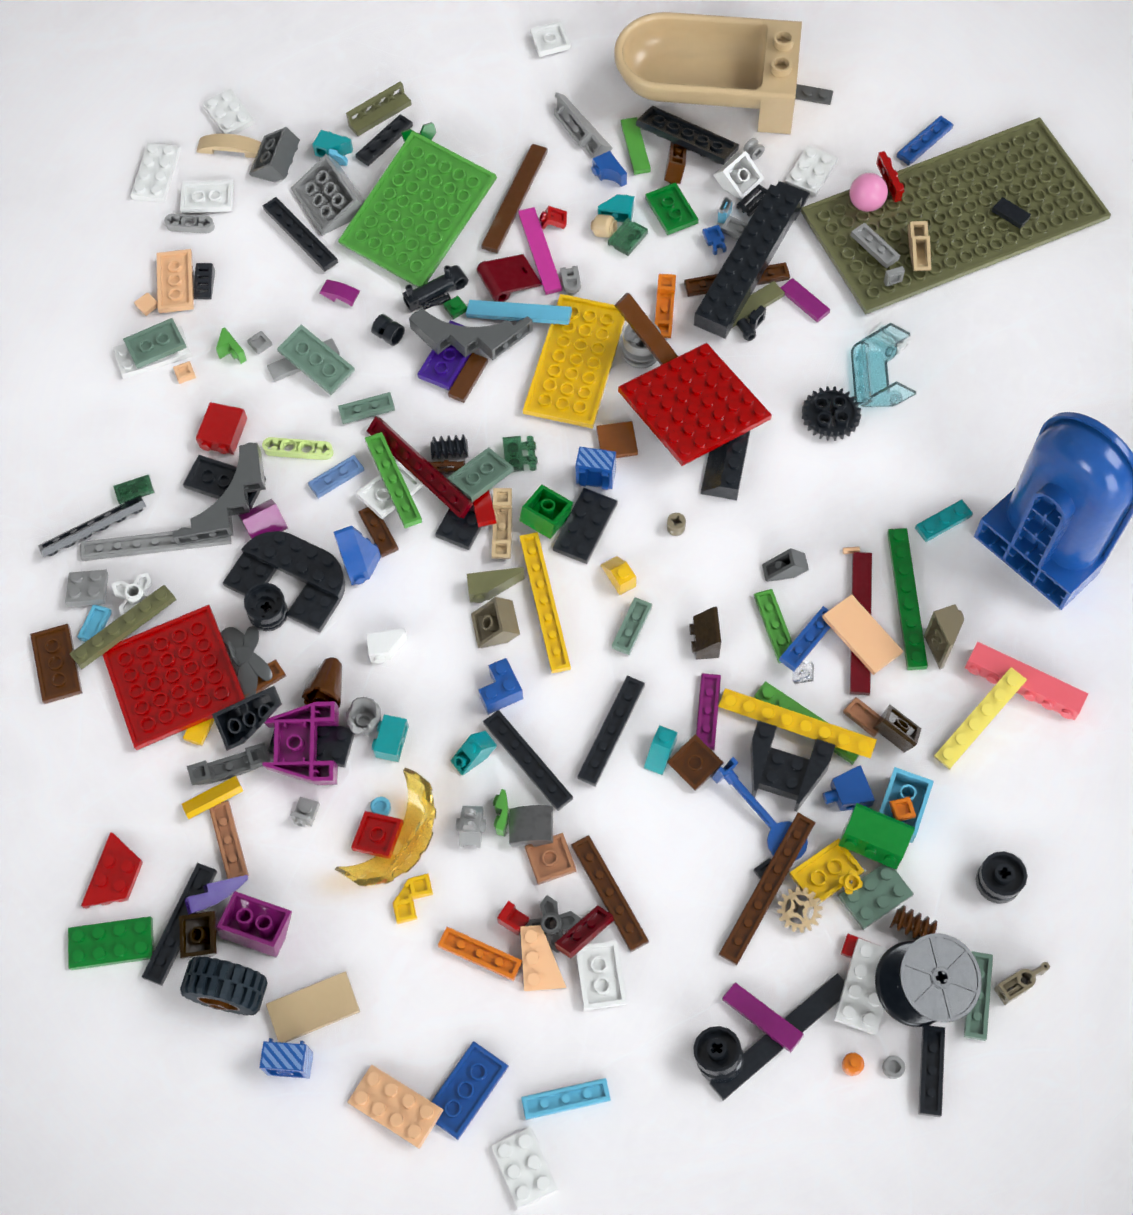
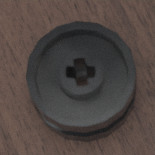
M1003 851L995 852L985 859L977 870L975 880L977 889L984 898L1001 904L1008 903L1016 898L1026 885L1028 875L1026 867L1020 858L1012 853Z
M722 1026L709 1027L698 1035L693 1050L702 1076L715 1083H727L735 1079L742 1071L744 1065V1054L737 1035L729 1028Z

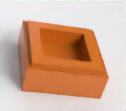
M910 796L889 802L894 819L904 821L916 817Z

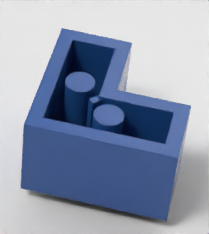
M507 658L488 665L490 676L494 683L478 689L481 702L488 715L523 700L522 688Z

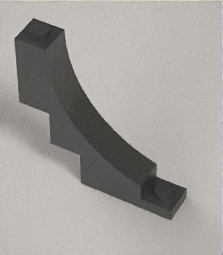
M423 308L418 312H414L409 317L410 328L437 354L452 344L464 357L480 348L488 357L494 360L533 331L532 319L528 316L523 320H519L515 326L507 320L482 327H467L447 323L432 316Z
M250 442L239 446L237 469L233 480L224 494L208 509L190 518L191 528L183 527L173 531V538L178 546L233 536L232 516L250 512L248 493L266 490L262 453L257 442Z

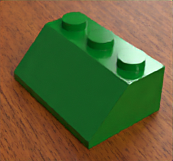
M856 803L843 829L838 845L897 870L905 855L915 827Z

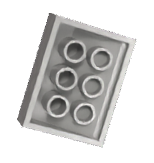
M327 154L291 187V190L321 235H325L351 222L364 203V200L339 163Z

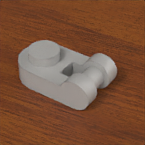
M572 266L569 269H566V267L560 268L564 291L569 294L579 292L581 282L578 266Z

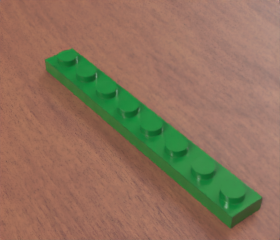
M907 528L888 529L887 535L907 670L927 669L928 663Z

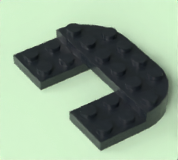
M266 532L248 541L241 549L243 553L223 581V585L245 596L252 586L258 583H268L277 569L303 581L306 585L291 606L287 616L321 633L345 592L344 574L338 560L328 551L286 532Z

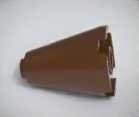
M334 657L326 658L302 693L305 705L313 702L335 701L340 708L342 663Z

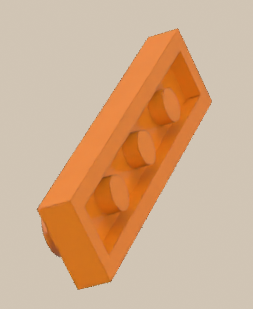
M446 927L438 943L439 948L512 981L515 980L522 965V960L449 927Z

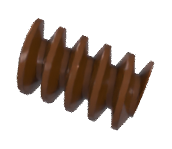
M903 905L900 909H897L889 928L897 924L898 932L905 928V935L907 936L912 931V939H915L918 935L922 937L934 934L937 930V920L929 924L930 917L926 916L921 920L922 914L920 912L914 917V910L910 909L906 913V906Z

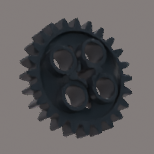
M827 386L826 391L819 388L818 393L813 391L812 396L808 395L807 400H804L801 418L804 419L803 424L808 425V431L814 430L813 436L819 433V439L826 436L827 441L830 437H833L834 441H836L837 436H839L843 440L845 434L850 436L851 431L855 432L856 427L859 426V420L861 419V408L858 407L859 402H854L855 396L849 397V391L844 394L843 388L839 391L836 390V386H834L833 390H830Z

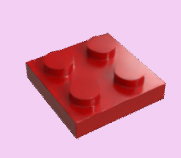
M365 811L352 843V850L391 859L404 824L403 820Z

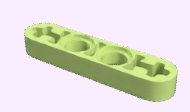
M269 437L262 443L265 454L269 456L328 460L333 456L332 445L326 441ZM287 445L294 446L291 451L284 450ZM305 446H310L312 448L311 451L307 453L303 452L302 449Z

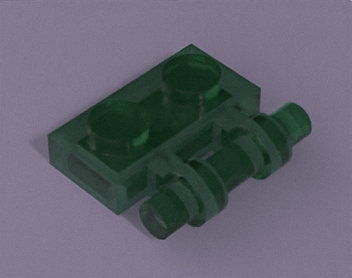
M521 436L503 437L504 459L513 466L514 472L524 471V464L529 465L530 471L537 470L538 457L535 455L537 447L533 436H527L526 442H521ZM522 450H527L528 456H523Z

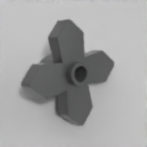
M546 895L540 904L543 917L530 919L526 926L541 925L542 930L545 934L547 933V940L551 949L559 953L560 951L555 948V942L563 936L562 930L571 929L581 920V917L572 911L559 915L558 902ZM552 920L557 922L555 928H551L549 925Z

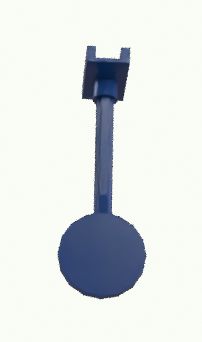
M732 757L723 768L720 767L716 771L712 779L716 784L725 779L770 828L767 845L769 851L774 856L792 822L776 823L738 779L739 777L733 771L738 761ZM808 840L805 841L795 861L806 852Z

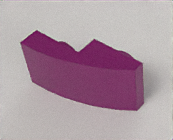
M326 280L319 294L333 302L337 298L352 307L360 290L341 282Z

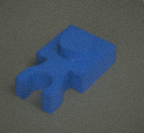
M719 225L703 229L702 234L707 245L713 246L714 255H717V248H721L723 253L727 251V247L723 243L725 237Z

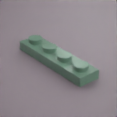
M972 951L980 968L982 984L976 1005L965 1016L964 1037L986 1041L993 955Z

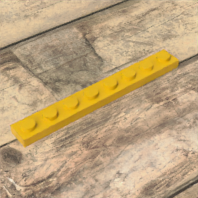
M538 532L519 536L551 672L557 673L571 670Z
M726 688L718 706L814 740L819 739L835 744L837 748L869 759L872 757L877 739Z

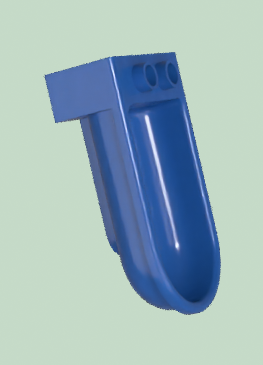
M1061 412L1053 415L1043 424L1016 487L981 518L974 537L1062 610L1098 576L1133 517V452L1115 432L1092 417L1076 412Z

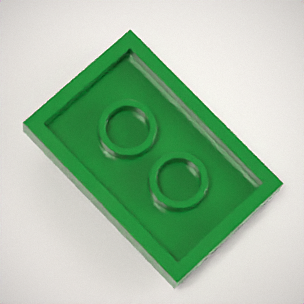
M676 182L645 194L646 201L667 235L698 224V217Z

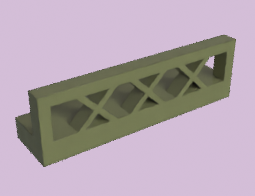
M402 82L396 83L346 113L348 126L357 136L362 135L412 105L411 100L404 93ZM358 113L357 117L352 119V116Z

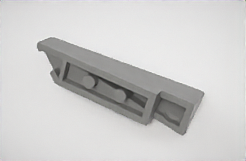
M555 93L557 108H554V115L576 143L581 147L585 146L591 158L611 151L613 149L612 146L563 94Z

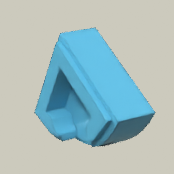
M329 149V156L336 160L339 165H348L346 156L343 157L337 150Z

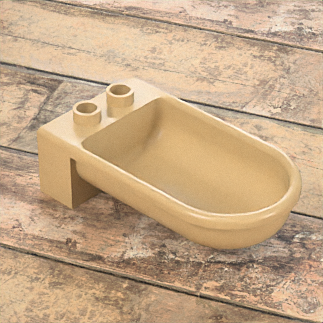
M658 12L637 18L629 23L619 34L614 48L615 64L626 84L639 96L658 102L760 109L757 132L791 134L802 21Z

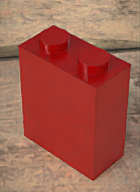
M210 402L196 436L199 447L205 451L213 450L221 454L228 453L234 455L248 419L245 410Z

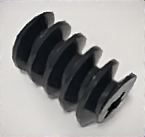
M462 434L461 440L458 439L457 435L454 436L453 440H451L450 435H447L446 441H444L442 436H440L439 441L433 436L430 442L432 460L435 454L438 459H441L442 454L445 459H448L449 453L452 458L456 457V453L462 458L464 452L469 457L468 441L464 434Z

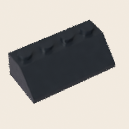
M750 431L709 452L701 494L737 500Z

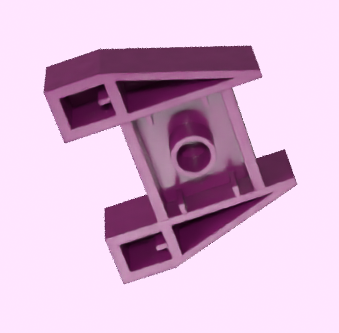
M335 701L313 702L268 718L264 722L269 728H274L273 762H262V766L267 770L315 785H337L338 765L334 761H317V726L339 725V706Z

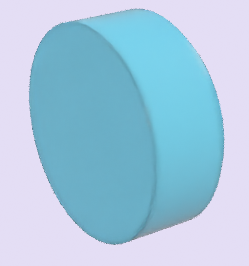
M377 797L371 802L370 808L372 813L386 816L390 814L391 804L387 798Z

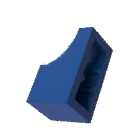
M607 151L592 159L591 170L595 176H598L600 181L611 180L621 187L627 185V172L611 151Z

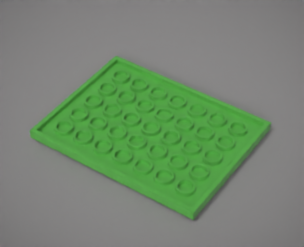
M412 131L338 242L358 255L419 287L429 281L496 181L497 176Z

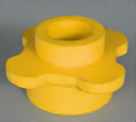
M853 869L849 870L848 874L839 877V883L844 886L846 894H852L853 891L861 888L863 885L857 872Z

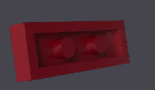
M597 905L555 942V948L571 959L614 921L613 915Z

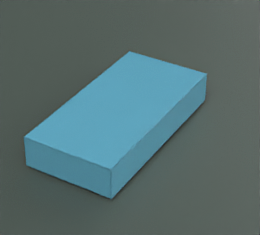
M93 605L77 638L86 642L104 629L112 614L111 609Z

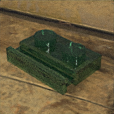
M627 218L608 240V245H612L614 249L629 256L648 234V229L636 222H631Z

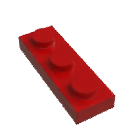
M885 151L878 152L876 165L887 184L894 202L901 201L904 185L900 183L898 173L892 167L891 158L887 156Z

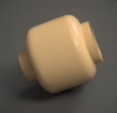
M599 214L592 220L591 230H593L594 235L597 237L610 238L617 231V221L611 215Z

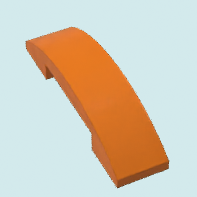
M673 274L658 275L655 324L659 327L664 338H671L676 284V275Z

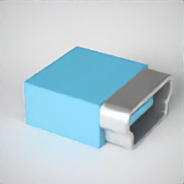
M724 197L719 207L718 223L724 224L731 214L732 200L728 197Z

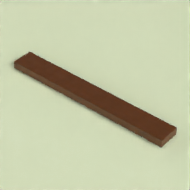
M536 144L531 145L482 243V249L498 254L548 153V148Z
M799 812L797 813L718 954L719 956L737 966L813 829L815 821Z

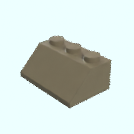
M956 604L933 611L924 634V638L939 669L944 668L964 622V615L961 610H958Z

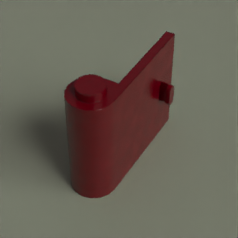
M524 254L483 261L479 263L476 269L493 300L496 302L507 301L511 292L540 287L542 285Z

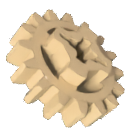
M796 887V892L788 889L789 895L782 894L784 901H778L782 909H778L777 913L783 915L779 920L781 922L786 921L784 925L786 928L792 925L793 932H796L797 928H799L800 932L804 933L806 927L809 931H812L811 925L818 926L819 924L816 919L823 917L818 913L823 910L822 906H818L821 899H814L816 893L811 892L808 894L809 891L806 887L803 892H801L800 887ZM798 896H805L810 900L803 902L800 901ZM791 901L790 910L787 911V905ZM797 903H798L800 906L805 907V908L802 910V911H803V916H802L801 914L795 912V911L798 910V907H797L798 905H797ZM814 909L813 916L810 919V910ZM798 918L803 924H796L791 919Z

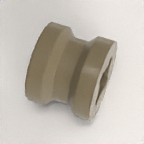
M672 513L667 519V531L673 536L683 534L686 526L684 515Z

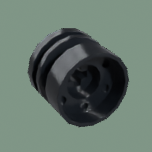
M258 583L246 592L244 608L251 624L257 627L258 630L274 631L285 623L288 607L280 588L271 583Z

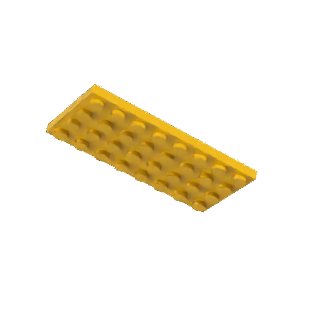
M560 294L556 306L572 308L569 325L550 324L524 404L523 414L593 429L625 319L613 304Z

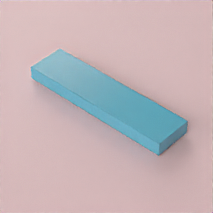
M606 1078L521 1097L526 1120L611 1101Z

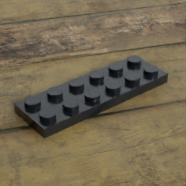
M653 105L636 121V126L698 153L700 156L709 158L718 164L724 165L739 149L740 144Z

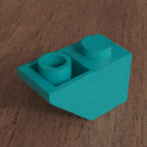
M320 130L312 144L315 156L323 157L325 154L329 155V149L337 150L342 156L353 152L350 138Z
M486 731L471 734L450 761L461 775H465L486 760L497 747V744Z

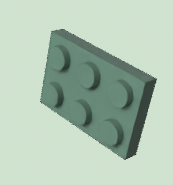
M173 318L123 338L137 369L187 348Z
M488 447L447 477V479L473 502L514 472L511 464Z
M882 864L861 879L863 882L861 888L853 891L852 894H846L845 891H842L838 897L864 930L911 898L914 893L895 869Z

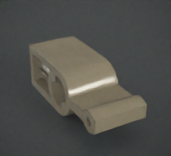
M1043 962L1033 972L1029 969H1022L999 983L994 990L1004 1005H1007L1026 993L1035 984L1036 976L1045 974L1049 970L1050 965L1048 962ZM1022 977L1027 979L1028 982L1026 984L1021 982Z

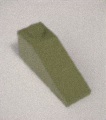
M524 567L467 574L470 602L482 603L490 600L524 580Z

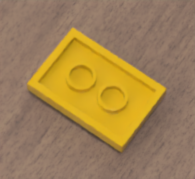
M839 838L789 873L802 892L805 887L808 888V894L815 892L814 899L820 898V903L844 887L839 883L841 875L848 874V871L851 869L855 870L858 876L864 873V869L849 850L838 845Z

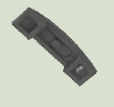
M265 742L245 748V752L207 763L205 760L188 765L187 770L191 784L202 785L230 779L261 767L262 762H270Z

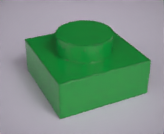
M458 295L443 304L444 309L453 320L467 311V306Z

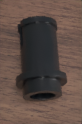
M742 318L737 322V326L743 333L745 340L751 341L756 337V330L751 328L747 319Z

